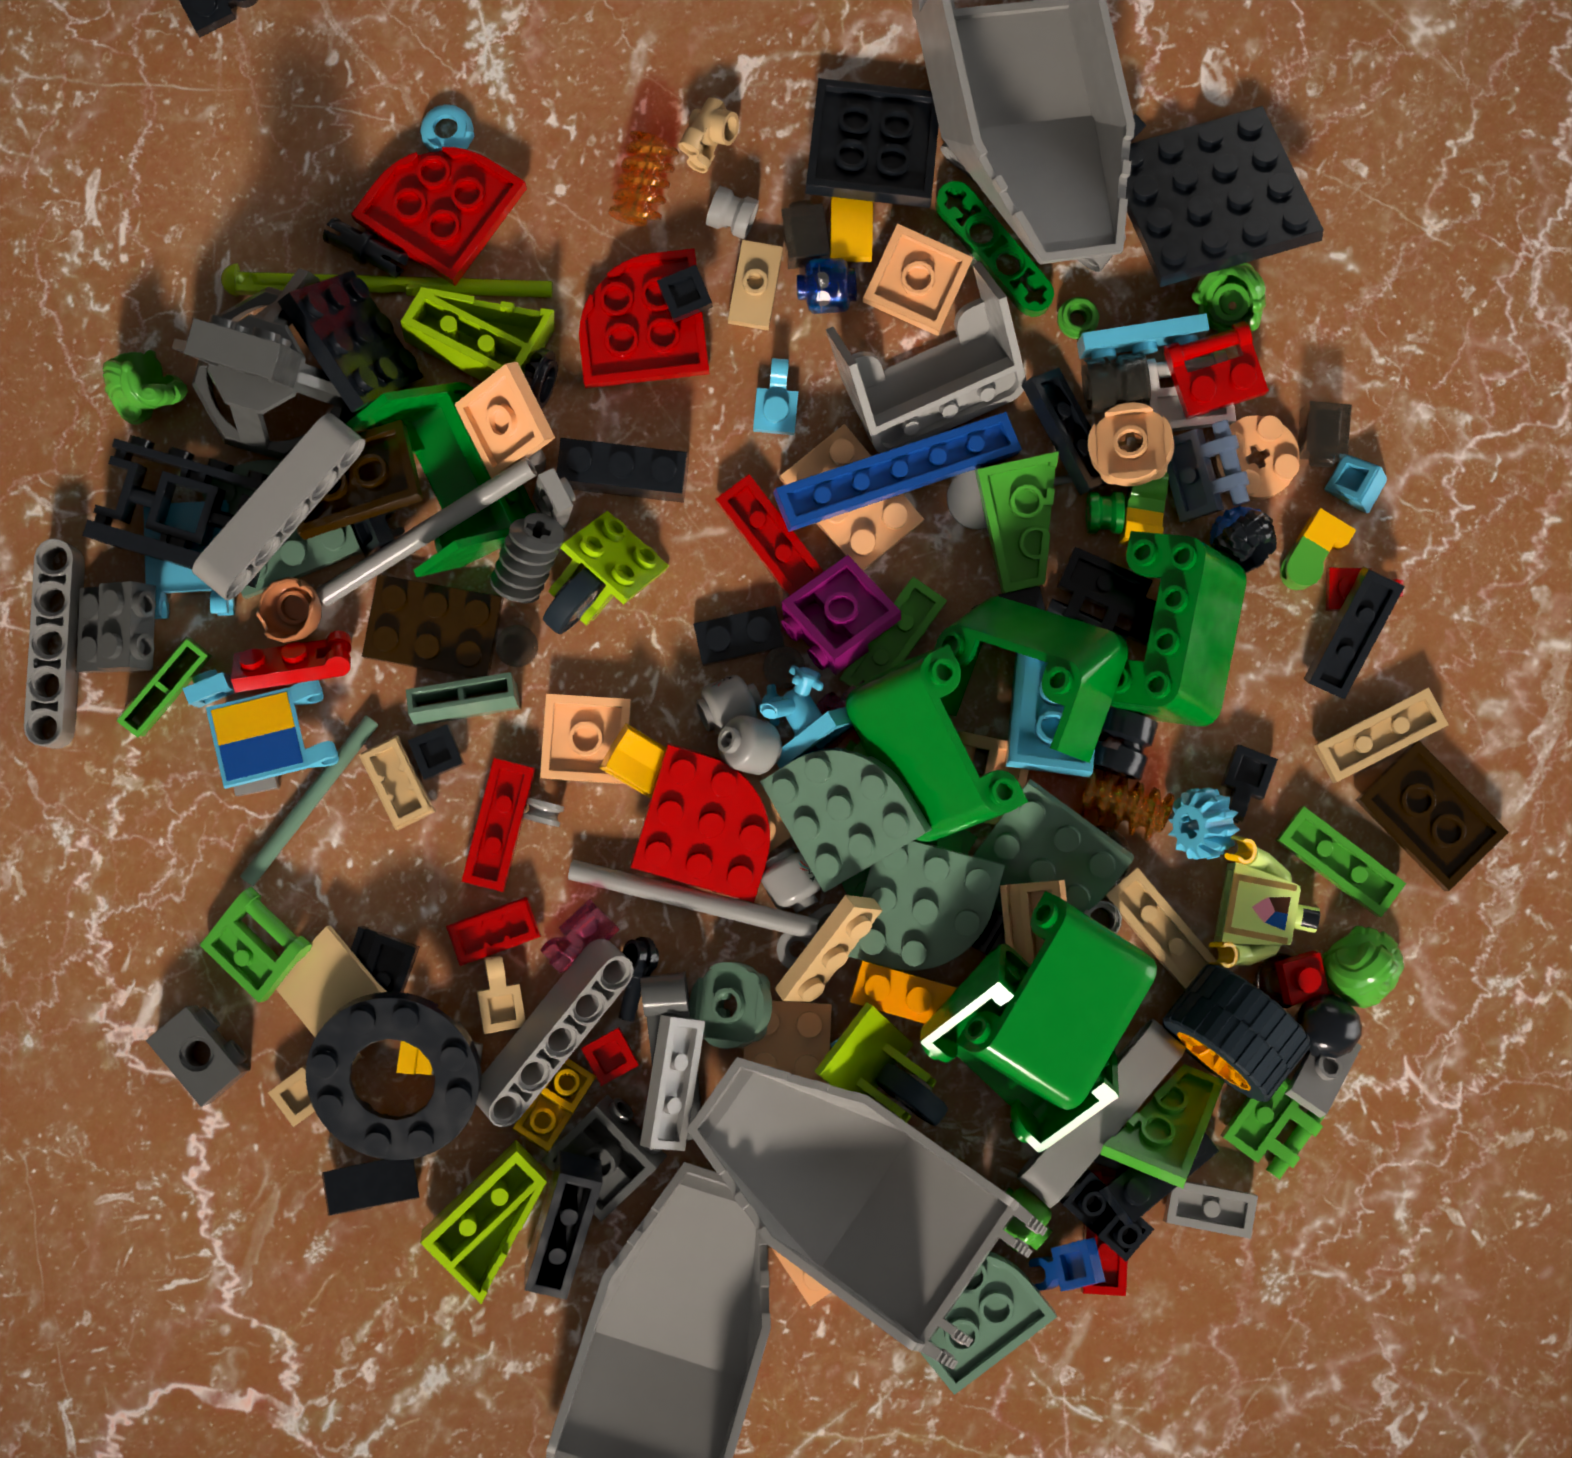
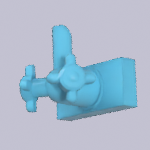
M792 665L789 673L794 675L792 683L795 684L794 689L786 692L784 696H779L775 684H769L767 686V694L758 706L761 714L770 719V723L774 726H778L780 723L779 718L785 716L795 734L794 738L782 747L781 757L777 762L780 769L801 756L824 749L853 726L848 717L846 707L827 711L824 715L821 714L811 698L810 692L812 687L822 691L824 684L820 681V672L807 667L799 668Z

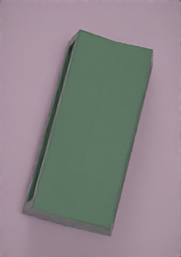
M511 672L406 689L408 714L416 726L521 709L518 686ZM508 690V692L506 693L493 694L468 699V697ZM458 698H459V700H457V701H451V702H445V703H439V704H433V705H427V706H421V707L419 706V705H421V704H427V703H433V702H440V701H446V700H452V699H458Z

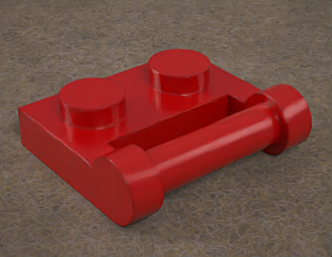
M1246 321L1232 324L1230 330L1183 345L1175 342L1164 346L1165 359L1186 420L1263 396L1269 391L1252 343V333ZM1236 346L1239 357L1187 372L1185 361Z

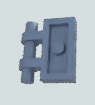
M1228 420L1212 424L1215 440L1207 443L1202 429H1194L1173 437L1174 454L1168 464L1167 472L1180 522H1188L1224 510L1220 493L1230 491L1233 506L1250 502L1246 488L1250 484L1246 471L1242 472L1236 451V449L1240 448L1237 435H1232ZM1219 454L1225 477L1216 479L1210 457Z

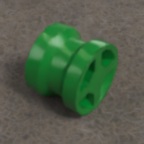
M1097 491L1088 492L1085 510L1086 531L1088 534H1096L1100 529L1110 530L1113 534L1123 533L1125 522V498L1123 492H1113L1110 496H1101Z

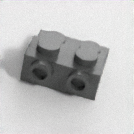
M127 581L99 583V587L79 588L76 672L107 673L153 670L156 608L155 585Z
M608 1094L542 1159L552 1172L559 1150L601 1160L603 1183L593 1213L601 1222L649 1177L667 1157L662 1151L663 1149H650L640 1146L642 1129L632 1120L634 1113L631 1107L622 1099L616 1098L613 1100Z

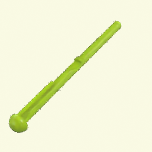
M235 263L223 270L221 283L225 291L233 296L254 295L267 287L283 291L295 273L241 272L238 263ZM341 274L313 275L318 277L320 281H323ZM356 275L365 282L370 292L377 293L406 292L407 296H416L420 288L425 287L478 296L552 298L553 281L461 278L457 285L453 286L441 277L399 276L395 278L393 276Z

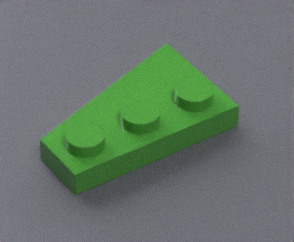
M1059 451L975 470L1001 593L1045 584L1050 542L1051 507L1054 503L1055 493L1053 487Z
M1184 1064L1153 1095L1152 1100L1139 1113L1136 1112L1127 1121L1126 1126L1115 1137L1112 1136L1103 1144L1100 1155L1183 1189L1225 1080Z

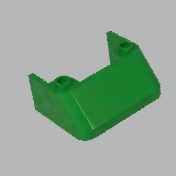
M454 382L386 392L346 423L348 427L356 432L373 429L401 419L407 426L413 454H416L442 509L491 479L454 405L474 389L467 383ZM523 484L436 538L435 548L437 553L413 570L416 577L463 567L502 548L504 540L509 534L510 525L515 520L525 519L528 514L536 512Z
M999 596L986 599L939 635L934 649L949 644L961 669V680L958 687L950 694L940 698L948 714L957 716L983 642L1047 662L1042 677L1043 693L1050 701L1065 706L1050 748L1090 763L1128 658L1127 643L1120 635L1104 628Z

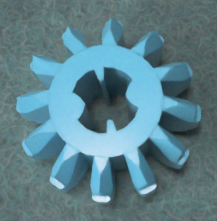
M1210 787L1203 789L1194 788L1187 790L1181 794L1180 798L1172 801L1171 805L1174 813L1166 818L1173 825V830L1168 835L1177 838L1176 850L1186 851L1188 859L1198 860L1206 858L1209 860L1220 857V855L1224 854L1225 850L1235 846L1231 836L1240 831V829L1233 823V818L1239 812L1229 809L1230 797L1220 795L1218 789Z

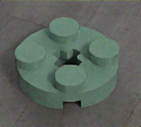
M721 962L708 968L711 970L703 978H698L693 985L689 1000L691 1018L705 1021L704 1035L706 1037L703 1038L709 1044L724 1049L746 1047L752 1042L763 1039L772 1014V997L768 977L758 973L753 967L740 962ZM733 994L737 1001V1010L730 1017V1010L724 1008V1001L730 1000Z

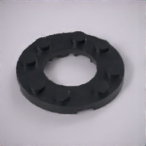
M373 993L345 1004L320 1029L308 1054L306 1085L311 1104L317 1116L338 1140L348 1147L371 1157L387 1160H407L423 1157L443 1148L454 1140L467 1125L481 1090L482 1073L480 1058L476 1046L465 1027L460 1022L456 1023L447 1014L438 1009V1004L409 993ZM385 1039L405 1041L418 1048L430 1061L435 1075L434 1093L425 1106L416 1112L398 1117L380 1114L369 1103L359 1098L351 1080L352 1063L357 1054L369 1044Z

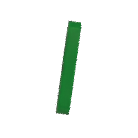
M951 181L944 184L938 191L935 202L936 212L942 221L977 262L980 261L1001 290L1020 312L1030 317H1037L1046 313L1054 298V288L1051 282L970 187L959 181ZM949 194L953 198L959 195L963 197L961 208L968 216L972 210L977 212L970 216L963 226L959 224L964 216L961 211L955 206L950 209L946 207L947 195ZM979 223L986 224L992 230L993 238L984 244L976 243L972 240L969 233L973 225ZM1007 254L1014 256L1019 262V270L1013 275L1002 274L996 266V260L1000 256ZM1025 272L1030 274L1026 279V285L1034 292L1038 289L1044 292L1041 297V305L1037 301L1029 304L1025 300L1028 290L1022 283L1019 284L1017 289L1012 286L1020 281Z

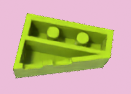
M425 287L420 288L400 321L405 342L482 382L506 363L518 362L524 374L526 364L530 362L532 354L539 351L542 347L545 348L555 331L554 310L541 308L538 311L515 307L514 303L501 301V304L475 300V296Z
M515 1140L422 1229L420 1244L480 1304H482L495 1275L499 1268L502 1267L510 1247L525 1224L547 1182L546 1170Z

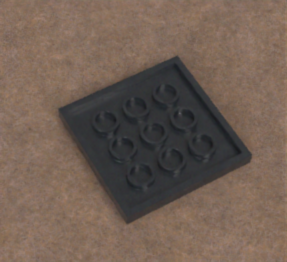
M1263 106L1130 144L1129 161H1131V172L1127 178L1125 198L1128 199L1127 213L1160 287L1322 241L1324 229Z

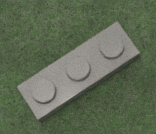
M660 1015L640 1146L650 1149L685 1151L688 1135L687 1128L690 1122L705 1021Z

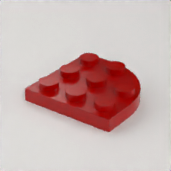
M442 147V151L428 152L420 155L417 152L409 154L392 164L374 182L353 210L351 216L356 223L377 234L379 238L399 251L406 252L410 258L453 286H456L527 190L525 181L481 154L462 148Z
M695 248L649 253L631 258L606 274L607 277L597 286L592 295H589L582 311L579 328L585 389L710 374L702 312L674 323L657 284V280L693 265L697 266Z
M667 743L630 864L631 868L754 903L770 848L769 821L760 796L740 771L730 768L721 759Z

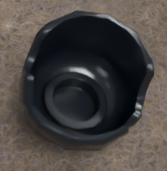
M1319 994L1305 1001L1293 1017L1309 1036L1311 1043L1309 1050L1312 1056L1321 1055L1338 1058L1350 1053L1362 1036V1024L1359 1014L1347 1001L1334 994Z

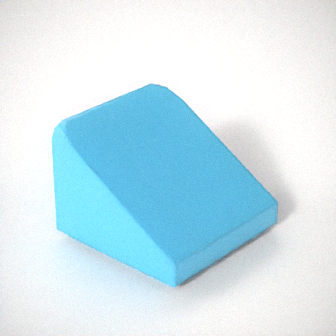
M1344 453L1324 489L1329 494L1354 508L1369 513L1382 491L1387 477L1381 466Z

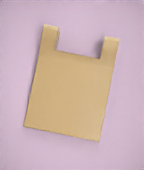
M326 926L311 942L312 947L310 951L296 963L276 988L315 1038L324 1024L345 1004L365 995L387 992L379 985L331 926ZM360 1053L357 1054L352 1066L362 1057Z

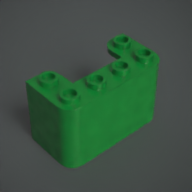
M1131 531L1126 554L1129 568L1138 575L1161 578L1145 660L1144 662L1126 661L1111 706L1143 715L1154 721L1197 727L1207 726L1219 717L1222 709L1247 584L1246 573L1239 564L1197 538L1183 535Z

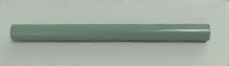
M367 715L364 716L337 751L339 756L338 763L326 766L240 875L244 881L252 886L257 883L379 726L377 722Z

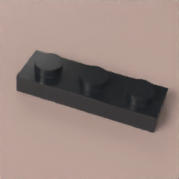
M1060 368L1034 376L1023 383L1021 386L1056 451H1059V457L1078 493L1083 495L1108 484L1101 479L1099 472L1093 467L1088 451V436L1091 426Z
M1363 566L1310 665L1304 680L1313 686L1345 699L1405 586Z
M1204 1133L1188 1177L1219 1152L1206 1133ZM1127 1167L1099 1191L1123 1224L1128 1226L1137 1221L1177 1186L1134 1168Z

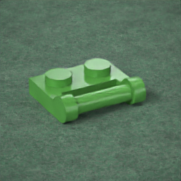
M249 887L234 900L200 946L260 1003L268 1000L296 963L310 951L312 944L304 936L297 937L260 901L261 895L253 887ZM247 913L285 949L280 957L242 921Z

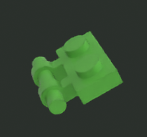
M1288 1078L1284 1080L1267 1102H1260L1247 1097L1220 1135L1257 1163L1266 1151L1269 1150L1275 1157L1266 1170L1279 1180L1289 1166L1291 1168L1295 1167L1300 1160L1299 1152L1311 1135L1314 1137L1318 1135L1323 1128L1320 1123L1325 1117L1319 1118L1309 1110L1305 1113L1298 1108L1299 1103L1284 1094L1291 1082ZM1289 1119H1291L1297 1126L1286 1142L1282 1144L1276 1137Z

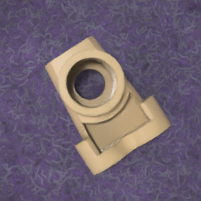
M708 98L701 109L696 108L692 111L689 118V127L678 144L679 149L688 156L687 164L690 168L699 173H706L715 157L714 151L717 145H731L735 141L739 130L738 115L735 112L728 111L724 102L716 98Z

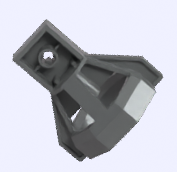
M298 269L283 291L267 287L217 316L211 314L209 322L193 318L188 340L174 338L172 349L198 359L192 386L224 444L282 461L304 435L285 441H270L263 414L295 397L296 393L334 405L330 413L345 424L361 412V409L353 413L351 412L324 370L305 364L306 358L289 329L292 323L277 302L291 291L320 282V279L309 271ZM267 306L266 308H264L262 311H260V312L257 313L256 315L250 314V315L246 316L247 314H249V313L252 312V311H255V310H257V309H259V308H261V307ZM213 382L225 404L230 405L236 428L229 424L222 416L214 396Z

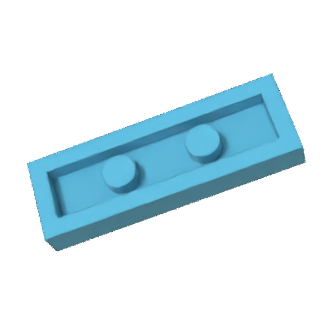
M1207 313L1082 333L1077 342L1079 359L1091 358L1093 363H1100L1115 359L1117 357L1116 353L1129 351L1133 352V356H1144L1157 352V347L1166 346L1175 342L1183 345L1202 339L1209 331Z

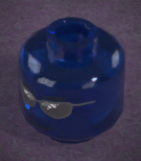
M843 258L809 260L805 266V275H797L798 300H806L807 308L813 314L846 312L850 307V302H857L856 268H849L847 261Z

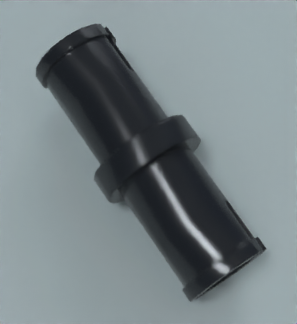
M336 217L327 223V226L340 232L341 235L338 236L324 229V242L352 254L356 262L360 264L369 263L395 278L403 273L404 269L391 263L390 260L393 259L406 266L408 262V254L406 252L399 251L378 240L377 234L368 230L362 232Z

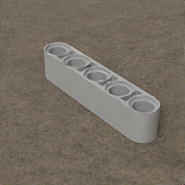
M332 413L322 416L199 555L192 568L193 574L225 600H231L236 597L356 461L364 449L365 439Z
M55 538L42 542L36 549L34 556L24 732L28 740L34 745L60 749L67 746L75 734L79 672H76L79 588H84L85 560L81 551L76 547ZM66 551L67 562L65 566L59 570H54V557L59 552ZM63 593L65 597L64 606L61 610L52 612L50 608L51 599L54 595ZM60 634L62 638L61 649L57 653L50 655L47 647L51 637ZM53 676H57L60 683L59 690L52 697H48L45 693L46 682ZM50 718H54L57 723V731L52 738L47 740L42 732L43 725Z
M597 939L590 942L482 1074L477 1106L495 1126L508 1127L521 1118L630 982L634 972L633 963L610 941Z
M1155 1019L1149 1020L1117 1056L1119 1097L1039 1154L1036 1151L1020 1170L1017 1179L1049 1208L1056 1205L1098 1157L1103 1144L1119 1132L1179 1061L1186 1047Z

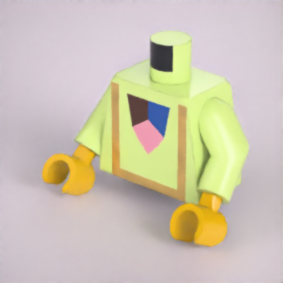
M1232 835L1231 839L1237 842L1238 850L1235 854L1225 853V858L1239 863H1227L1214 942L1209 943V947H1216L1219 951L1218 960L1216 962H1209V964L1218 965L1222 968L1250 966L1273 957L1278 953L1281 945H1291L1294 929L1315 933L1320 921L1319 908L1298 904L1301 886L1292 883L1291 873L1270 853L1256 847L1252 839Z

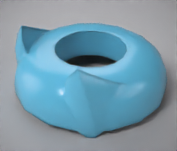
M443 104L434 107L426 113L421 123L420 134L423 144L430 152L442 151V147L467 149L474 139V128L471 118L463 109L456 105ZM442 119H452L458 125L457 131L449 138H441L435 134L436 124Z

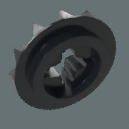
M543 347L532 354L524 372V376L541 409L547 404L553 392L558 373L555 353Z

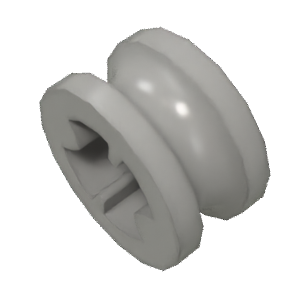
M527 799L530 810L523 814V819L560 827L561 822L558 821L557 816L559 813L564 812L565 807L537 799Z

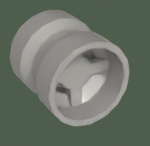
M720 185L712 199L706 218V225L715 229L730 227L733 236L745 240L754 223L760 201L749 196L744 198L737 197L731 189Z

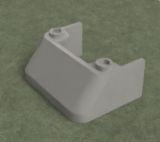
M980 261L972 265L981 298L967 303L956 314L954 327L957 337L886 369L882 368L879 359L871 352L861 351L851 355L835 328L830 327L826 329L840 377L869 440L879 453L940 434L1014 401L1024 391L1021 385L1026 382V375L1007 297Z

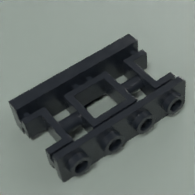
M130 435L128 442L114 438L112 447L116 449L114 456L110 457L108 464L127 471L116 510L95 505L93 513H96L94 521L87 519L82 536L189 569L193 568L196 559L201 554L200 552L190 550L191 544L195 543L207 547L211 542L215 527L223 529L234 516V514L220 511L226 491L217 486L210 485L211 480L214 479L256 491L269 476L253 470H249L247 477L233 473V465L209 458L207 465L194 462V454L174 447H169L168 454L153 450L154 442ZM136 456L180 469V476L162 471L156 492L141 488L147 468L138 463L131 462L132 457ZM176 485L207 494L195 533L164 525ZM242 494L237 512L251 496ZM136 504L149 507L151 509L145 528L161 533L160 540L112 527V521L117 520L130 524ZM260 572L256 574L247 586L256 588Z

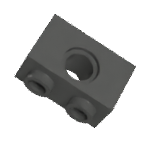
M192 1005L182 1009L150 1036L146 1042L199 1106L202 1107L215 1101L249 1072L250 1068L244 1062L247 1060V1055L243 1049L231 1039L227 1042L217 1030L220 1027L217 1018L206 1007L199 1009L197 1005ZM198 1041L205 1042L210 1048L211 1055L206 1064L199 1063L194 1057L193 1049Z

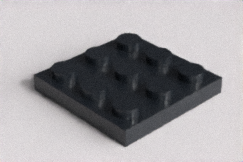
M818 78L805 194L930 208L939 127L932 92Z
M353 270L291 291L277 301L352 413L368 406L383 393L403 390L424 377L418 369L414 355L404 348L394 333V327L390 319L380 312L370 297L369 288L362 279L356 276Z

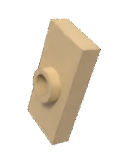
M742 240L728 324L769 331L783 254L782 246Z
M396 735L359 753L360 759L395 830L398 831L436 812L399 736Z

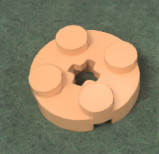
M1123 403L1104 413L1105 417L1099 421L1097 426L1093 425L1088 436L1090 459L1093 467L1099 472L1101 479L1108 484L1138 486L1162 478L1166 474L1168 464L1174 454V438L1169 421L1164 416L1162 418L1160 414L1154 412L1152 407L1143 403ZM1128 437H1135L1137 443H1142L1141 447L1133 452H1127L1125 449L1119 448L1127 443Z
M1259 415L1246 416L1230 425L1232 435H1237L1240 446L1236 451L1242 472H1247L1250 483L1246 486L1249 499L1257 501L1277 495L1289 485L1299 471L1300 455L1294 435L1282 424L1280 419L1270 415L1265 417ZM1256 447L1258 451H1264L1267 458L1263 460V468H1258L1256 463H1247L1246 457L1251 454L1250 448ZM1215 455L1213 457V465L1219 479L1225 477L1220 455Z

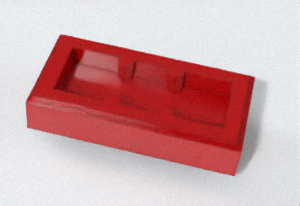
M528 897L515 900L446 926L460 966L542 937Z

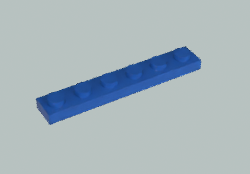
M1007 412L777 487L773 494L788 532L1016 456L1022 448Z

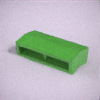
M186 636L120 713L116 721L137 738L145 736L182 693V688L188 686L192 678L199 673L212 655L193 639ZM193 650L198 654V657L176 683L170 687L164 682L165 679L187 653ZM159 688L165 693L164 697L142 723L138 725L132 718Z

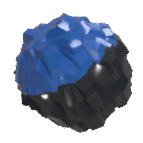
M1240 505L1236 508L1225 510L1223 516H1218L1212 524L1210 545L1213 549L1239 564L1245 573H1249L1255 568L1258 569L1264 565V561L1269 558L1268 555L1274 553L1277 548V538L1274 526L1272 525L1273 519L1260 509L1241 507Z

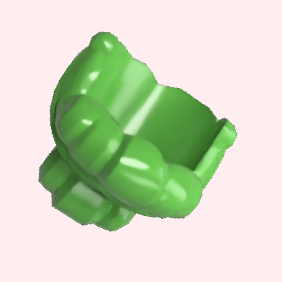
M1243 263L1202 275L1192 293V299L1199 305V314L1207 313L1210 329L1221 333L1230 330L1232 324L1246 321L1252 333L1258 329L1262 311L1266 307V288L1263 279L1251 264ZM1231 302L1236 303L1234 310H1231L1229 307Z
M148 350L145 354L141 352L123 353L103 363L105 392L119 415L130 424L137 425L149 420L154 409L176 404L182 401L188 393L187 386L179 377L169 374L163 375L161 363L156 358V352L153 350Z
M1353 927L1347 936L1335 942L1322 956L1328 988L1351 1006L1367 1008L1379 1004L1395 988L1399 976L1404 969L1403 955L1395 940L1385 931L1379 932L1371 927Z

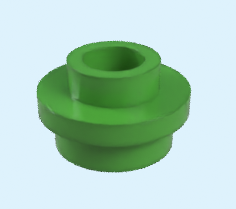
M1074 297L1065 301L1057 314L1059 329L1064 335L1072 339H1079L1082 333L1095 331L1099 323V312L1096 306L1090 300L1083 297ZM1074 313H1079L1084 317L1085 323L1080 326L1074 325L1071 322L1070 316Z

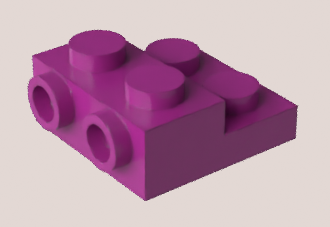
M849 555L782 601L784 619L781 623L788 636L794 641L802 638L810 647L807 652L816 667L820 670L828 667L835 675L869 652L868 644L901 620L899 608Z

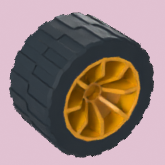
M1205 965L1163 1018L1164 1028L1186 1047L1185 1051L1209 1072L1225 1080V1083L1235 1090L1260 1102H1267L1271 1099L1311 1046L1309 1036L1303 1027L1276 1001L1246 979L1218 965Z

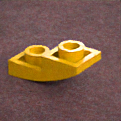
M831 197L830 261L872 262L873 202Z
M567 1059L516 1122L512 1130L549 1153L596 1076L572 1060Z

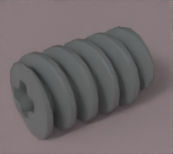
M534 512L528 514L525 519L515 520L510 525L509 534L504 540V546L500 550L499 559L495 563V570L490 576V584L500 596L524 604L533 603L539 599L544 589V583L548 579L549 572L554 565V560L559 553V548L564 541V530L553 517L545 513Z

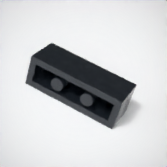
M560 438L556 473L559 479L565 477L572 489L577 491L684 503L689 459L688 453L683 451Z
M559 1150L525 1263V1291L567 1300L603 1183L601 1160Z

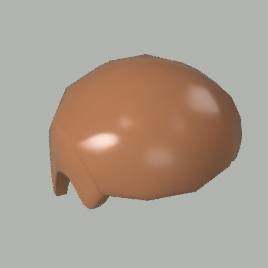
M292 577L273 581L262 592L259 609L256 612V616L265 629L264 635L270 639L285 643L307 638L318 628L322 618V606L316 591L307 581Z

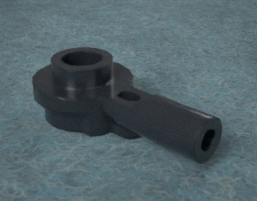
M640 936L635 940H629L622 951L633 963L634 968L633 977L625 987L618 1018L625 1021H635L641 997V977L650 976L658 966L659 952L655 947L654 941L649 937Z

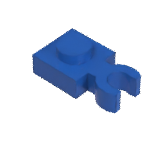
M1095 1238L1051 1248L1052 1257H1037L1028 1262L1029 1267L1041 1266L1045 1270L1046 1276L1044 1281L1034 1284L1039 1291L1054 1289L1059 1285L1062 1292L1106 1282Z

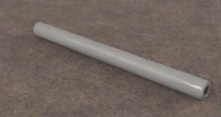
M527 457L521 459L316 589L320 601L325 606H330L537 476L534 465Z
M575 859L572 860L569 868L568 880L811 940L819 930L820 919Z

